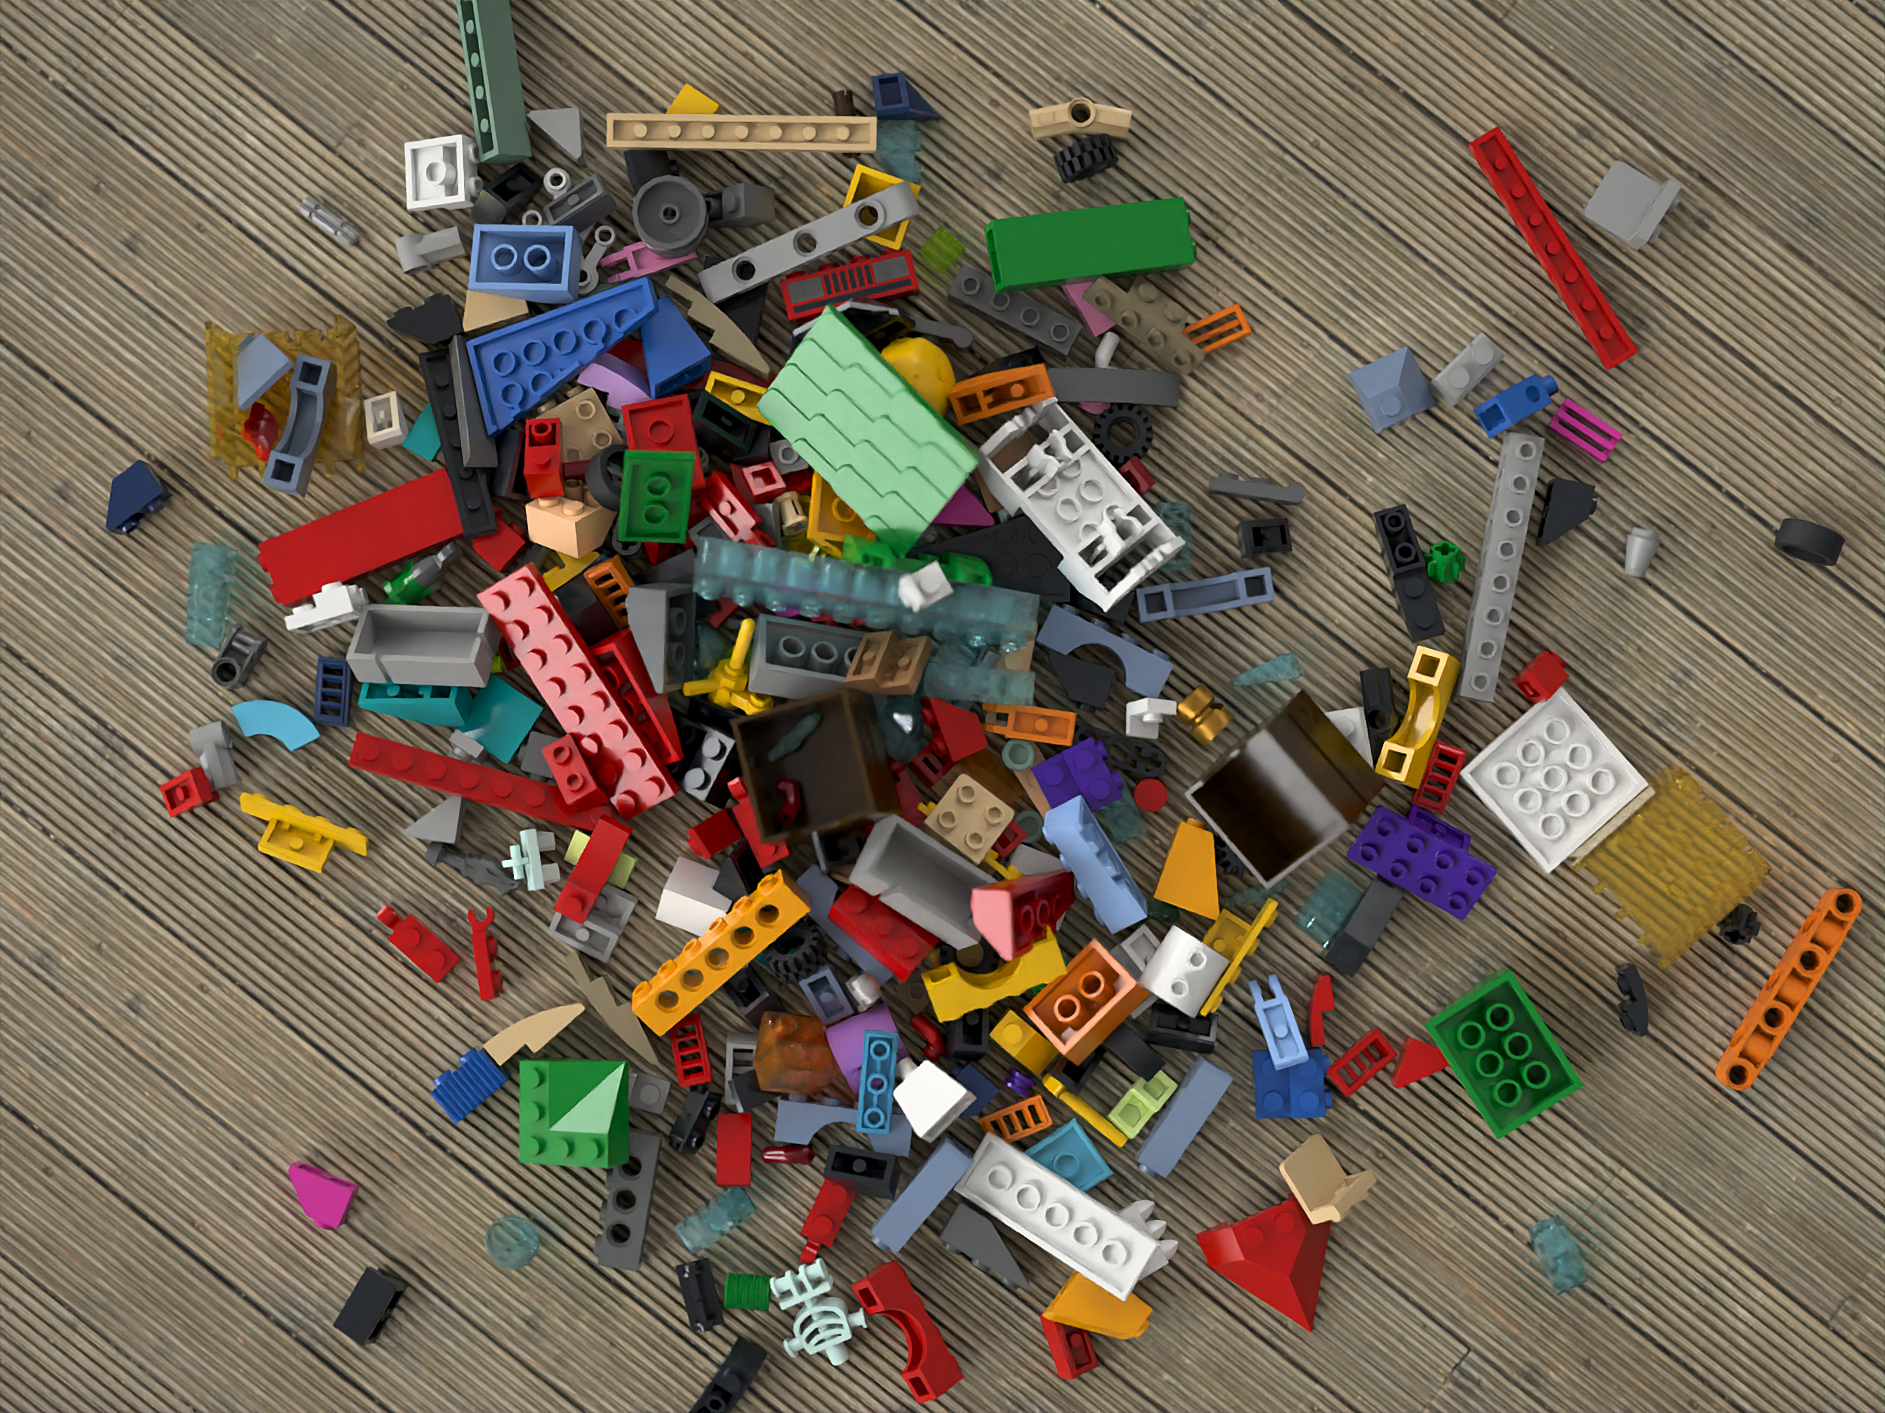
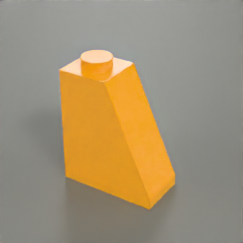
M1188 817L1187 823L1178 821L1151 897L1217 921L1219 917L1213 833L1206 831V823Z
M1075 1270L1042 1315L1048 1320L1126 1340L1134 1336L1138 1338L1144 1333L1150 1324L1147 1318L1153 1309L1132 1292L1124 1302Z

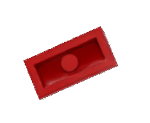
M1042 1314L1039 1315L1060 1378L1074 1379L1099 1367L1088 1330L1048 1320Z

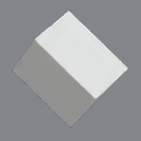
M679 856L663 889L655 919L699 936L704 935L709 925L719 917L724 918L730 912L733 905L731 900L712 889L720 871Z

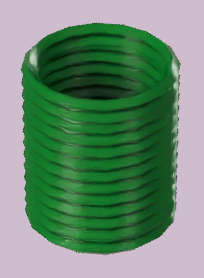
M728 1272L725 1285V1309H749L750 1311L768 1312L771 1296V1275Z

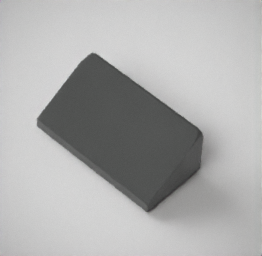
M595 173L542 209L549 225L573 226L579 234L616 210L617 205L601 176Z

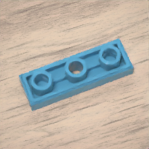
M865 1029L856 1132L890 1135L899 1032ZM874 1078H881L884 1084L881 1087H874L871 1081Z

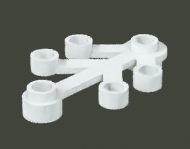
M554 168L546 173L544 186L557 199L572 188V180L565 170ZM561 176L563 182L559 186L551 185L552 178ZM535 210L527 211L522 217L523 225H528L527 221L532 216L539 218L537 225H549L548 222L543 220L540 213ZM595 223L579 233L580 237L583 240V243L585 242ZM601 226L596 230L595 239L597 242L585 259L582 252L580 272H586L588 277L586 281L579 282L578 294L591 293L598 285L599 274L596 267L608 247L613 246L616 242V234L609 226ZM605 231L612 234L608 242L600 240V235Z

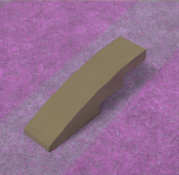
M671 275L665 285L667 295L690 308L687 312L689 323L712 335L709 341L711 350L769 383L772 379L771 369L746 335L706 297Z
M580 950L564 957L580 988L600 1016L626 1044L652 1065L658 1063L662 1058L646 1024L632 1012V999L621 1004L607 974L595 980Z

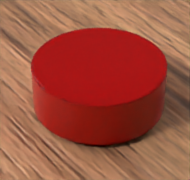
M1144 779L1135 786L1133 799L1139 809L1146 812H1155L1165 805L1167 791L1160 781Z

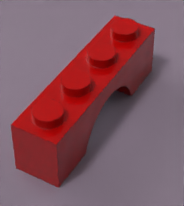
M897 1260L877 1266L851 1285L867 1315H885L893 1319L903 1330L908 1343V1360L901 1375L918 1404L939 1398L964 1378L958 1367L957 1360L950 1354L941 1338L939 1329L931 1321L923 1301L916 1295L908 1281L905 1270L899 1265Z

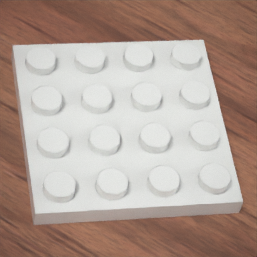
M1562 686L1548 701L1532 705L1468 762L1459 773V776L1546 873H1550L1649 785Z

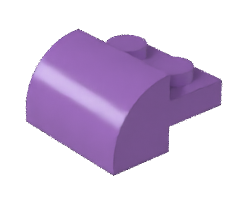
M886 1002L825 1029L835 1059L842 1074L845 1075L854 1096L860 1092L865 1029L899 1032L896 1065L906 1057L913 1061ZM874 1078L871 1081L874 1087L883 1083L881 1078Z

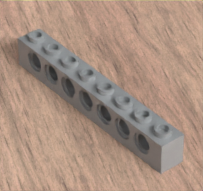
M1511 432L1503 439L1459 660L1462 662V666L1452 697L1480 703H1491L1494 700L1545 438Z

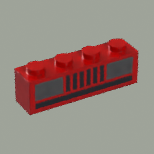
M901 247L898 251L890 248L883 251V256L870 259L869 255H862L852 258L850 260L851 264L838 267L837 263H829L818 267L819 272L806 275L805 271H797L787 274L785 276L786 280L780 281L791 326L818 318L829 302L836 308L850 299L862 295L880 303H886L920 294L910 249L903 251Z

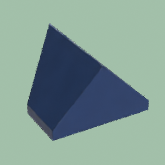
M904 72L871 76L878 128L943 119L905 79Z

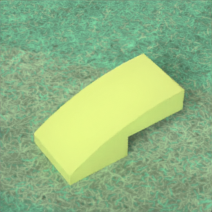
M1161 1070L1149 1082H1146L1140 1076L1107 1114L1106 1118L1129 1139H1133L1151 1116L1159 1111L1178 1085Z

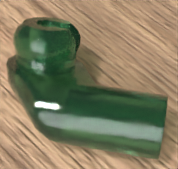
M1150 898L1147 900V917L1133 925L1138 928L1149 919L1169 924L1175 923L1180 917V912L1175 905L1156 898Z

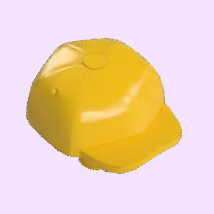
M908 337L897 338L896 341L891 342L883 349L881 355L943 418L952 405L948 393L956 383L947 355L935 344L920 337L914 339Z

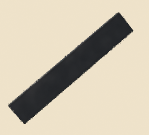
M445 348L418 354V360L465 541L498 535L499 529L483 468L464 467L450 350Z

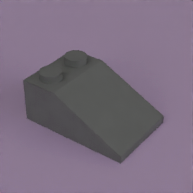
M656 582L629 587V594L626 597L625 603L628 612V623L656 692L666 693L683 688V683L693 681L696 585Z

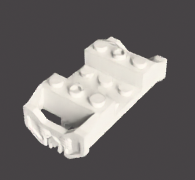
M1056 397L1032 404L1022 414L1016 415L1012 421L1004 424L979 448L977 454L980 456V459L975 466L979 470L989 491L1013 517L1023 510L1064 556V559L1057 568L1073 586L1107 612L1155 570L1175 557L1186 542L1180 535L1176 537L1059 407L1057 404L1058 399ZM1035 424H1039L1050 434L1045 442L1040 446L1035 444L1026 457L1004 474L991 462V459L1005 445L1016 437L1018 439L1022 437L1027 428ZM1146 540L1153 552L1130 570L1131 573L1108 593L1098 582L1097 578L1142 541Z

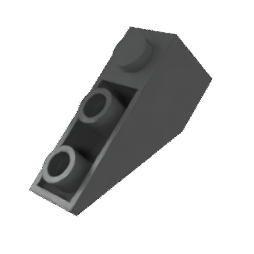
M960 1198L940 1231V1239L944 1240L942 1245L956 1255H960L961 1252L973 1258L971 1263L987 1273L992 1269L1001 1274L1000 1280L1009 1287L1018 1290L1019 1286L1028 1290L1030 1284L1027 1276L990 1216Z

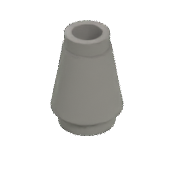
M1633 527L1631 535L1627 534L1625 574L1644 578L1645 572L1661 543L1658 542L1660 533Z

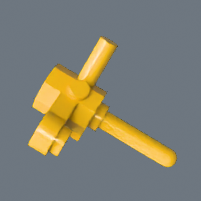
M747 618L743 621L731 658L720 660L715 669H711L708 679L683 683L682 689L685 696L708 693L707 698L710 702L732 711L740 708L747 715L772 708L773 700L771 695L749 691V663H744L756 627L753 619Z

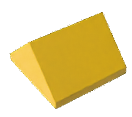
M857 164L843 208L905 180ZM909 182L915 199L918 201L921 186ZM874 207L866 208L861 216L864 225L871 226L875 224L879 216L878 211ZM913 218L866 239L899 251Z

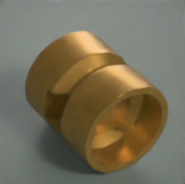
M1202 682L1176 706V715L1174 716L1183 725H1191V734L1205 746L1235 716L1223 703L1216 704L1214 702L1215 695Z

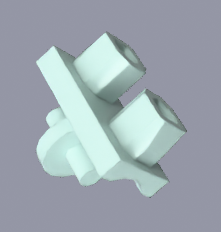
M536 829L519 831L523 858H521L520 845L510 846L512 860L502 861L503 868L513 866L514 879L524 878V865L528 891L545 889L544 885L559 881L558 864L541 865L539 854L542 851L555 850L554 833L536 832Z

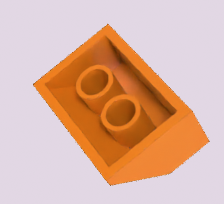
M1095 938L1066 966L1067 974L1059 976L1057 980L1048 983L1022 1009L1057 1049L1076 1065H1079L1150 995L1136 978Z

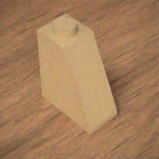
M467 290L463 328L470 337L534 317L528 300Z

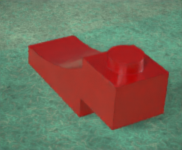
M603 813L575 868L565 883L553 910L581 925L586 922L633 831L631 827Z

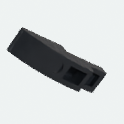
M1406 504L1374 512L1373 520L1384 565L1399 614L1404 618L1411 642L1416 643L1444 635L1446 630L1425 571L1426 563Z

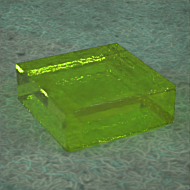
M940 225L919 249V253L944 274L965 251V246Z

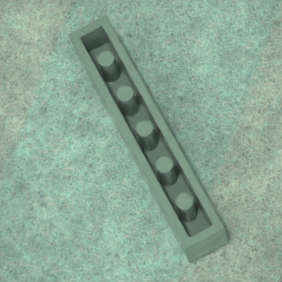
M456 0L479 162L514 165L532 155L509 0Z

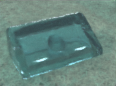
M1328 870L1293 919L1292 925L1325 947L1363 892L1339 874Z

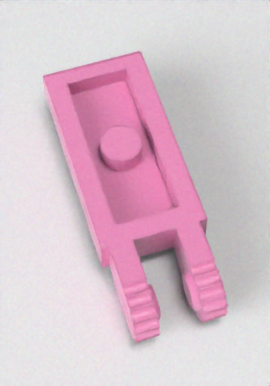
M640 241L623 247L624 250L602 258L600 262L602 268H612L628 260L631 270L615 274L607 279L609 287L614 288L629 283L634 279L637 280L645 276L649 277L697 260L698 257L696 251L688 256L675 259L660 257L647 249L644 243Z

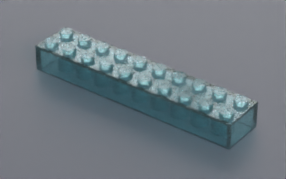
M700 536L692 587V591L699 592L698 596L705 599L717 600L719 596L732 598L733 603L745 606L752 605V602L766 604L767 609L773 611H786V608L799 610V614L808 617H819L820 614L832 615L833 620L838 622L852 623L853 619L866 621L867 626L877 629H885L887 625L900 627L901 632L918 635L920 631L933 633L934 638L940 640H953V637L967 639L966 643L975 646H986V643L999 644L1000 649L1009 652H1019L1020 648L1025 649L1034 636L1040 595L946 579L953 593L915 613L912 606H905L898 593L901 577L914 573Z

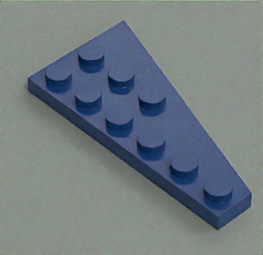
M645 276L467 341L466 346L488 436L496 438L657 314L660 310L652 279Z

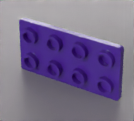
M1413 804L1405 817L1383 805H1378L1347 853L1348 858L1461 920L1466 918L1497 871L1494 866L1468 853L1471 840L1470 835Z

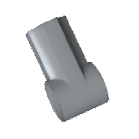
M458 226L427 235L422 233L410 234L395 241L404 275L420 274L432 269L434 264L467 255L464 240Z
M221 720L189 730L192 750L196 757L201 760L204 774L211 784V791L239 784L240 781L230 751L232 748V738L227 724Z

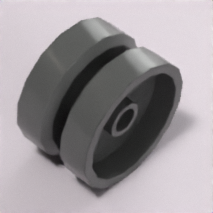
M671 175L653 178L641 187L634 198L632 217L635 229L647 249L658 256L672 259L688 256L697 250L705 240L710 221L704 198L696 186L686 179ZM668 214H669L671 217L676 216L673 220H666V219H665V217H666Z

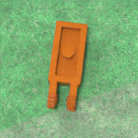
M985 702L982 704V710L987 713L1008 714L1006 727L988 722L980 723L983 732L1004 734L1007 738L1072 747L1077 713L1011 703L1009 706Z

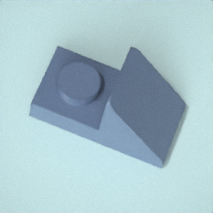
M827 964L818 968L819 971L815 974L812 971L808 972L809 978L805 980L801 976L798 977L800 986L823 1026L854 1013L853 1005L840 984L834 964Z

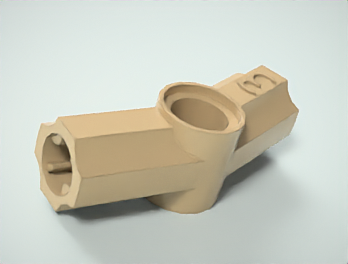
M1078 97L1070 103L1029 110L1028 114L1034 141L1072 133L1076 135L1086 133L1100 135L1105 133L1109 134L1110 138L1126 141L1132 111L1092 103L1087 98ZM1076 110H1083L1088 114L1089 119L1086 122L1079 123L1072 118L1071 114Z

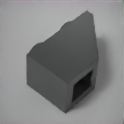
M741 183L702 194L710 221L709 228L756 227L775 222L774 188Z

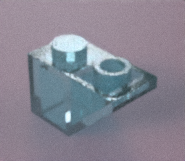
M877 120V148L874 156L875 162L887 174L914 184H921V164H915V151H921L922 131H915V121Z
M731 1186L697 1208L676 1224L674 1228L693 1255L714 1244L754 1213L757 1208L742 1186Z

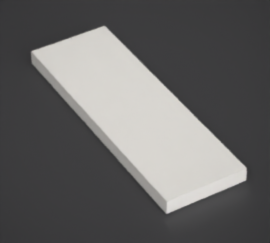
M991 1131L987 1132L973 1156L974 1163L959 1179L954 1190L1125 1302L1161 1242Z

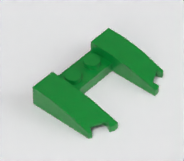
M845 533L841 556L842 561L915 573L937 562L946 579L991 586L993 580L987 565L982 559L975 556L943 551L941 564H939L940 557L919 554V560L906 558V555L901 560L886 543L879 539Z

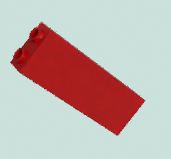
M442 468L259 543L258 546L261 553L257 557L263 571L270 573L274 583L270 585V590L275 601L278 604L282 603L284 607L293 608L313 600L314 594L323 592L321 587L334 582H341L342 585L352 584L413 559L416 556L450 544L452 541L464 538L447 469Z

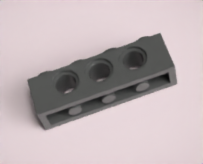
M964 263L948 292V301L1064 362L1082 329V325L1019 292L995 294L993 279Z
M629 1127L628 1157L634 1156L640 1160L642 1164L641 1171L632 1173L626 1169L625 1164L608 1168L605 1188H610L609 1199L602 1202L599 1221L604 1222L603 1234H597L593 1252L594 1255H599L597 1265L636 1272L641 1267L664 1133ZM620 1191H632L636 1197V1203L632 1206L623 1205L619 1199ZM622 1223L628 1226L630 1237L627 1239L617 1238L613 1232L614 1225Z

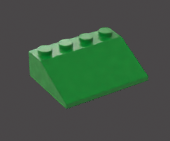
M1501 968L1424 1023L1497 1140L1584 1086L1514 974L1509 969Z

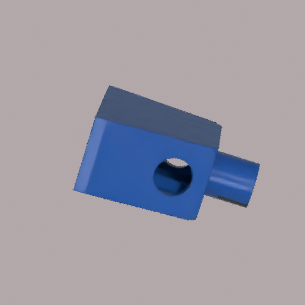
M1534 374L1495 395L1473 411L1490 439L1551 404L1550 397L1558 393V385L1550 375L1539 379Z

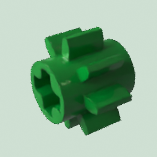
M1438 542L1434 546H1430V553L1424 554L1425 569H1428L1427 576L1432 577L1436 582H1452L1455 578H1459V571H1465L1466 556H1462L1461 548H1458L1452 542Z

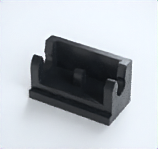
M371 1266L366 1267L334 1322L333 1327L362 1346L375 1343L409 1284L383 1268L379 1267L376 1270Z

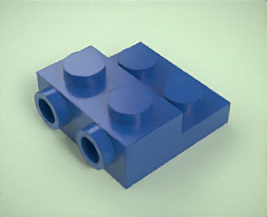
M1305 1047L1308 1061L1276 1071L1269 1049L1251 1050L1256 1118L1291 1117L1296 1119L1326 1117V1109L1332 1108L1330 1088H1324V1075H1328L1326 1070L1330 1067L1328 1054L1322 1055L1320 1047Z

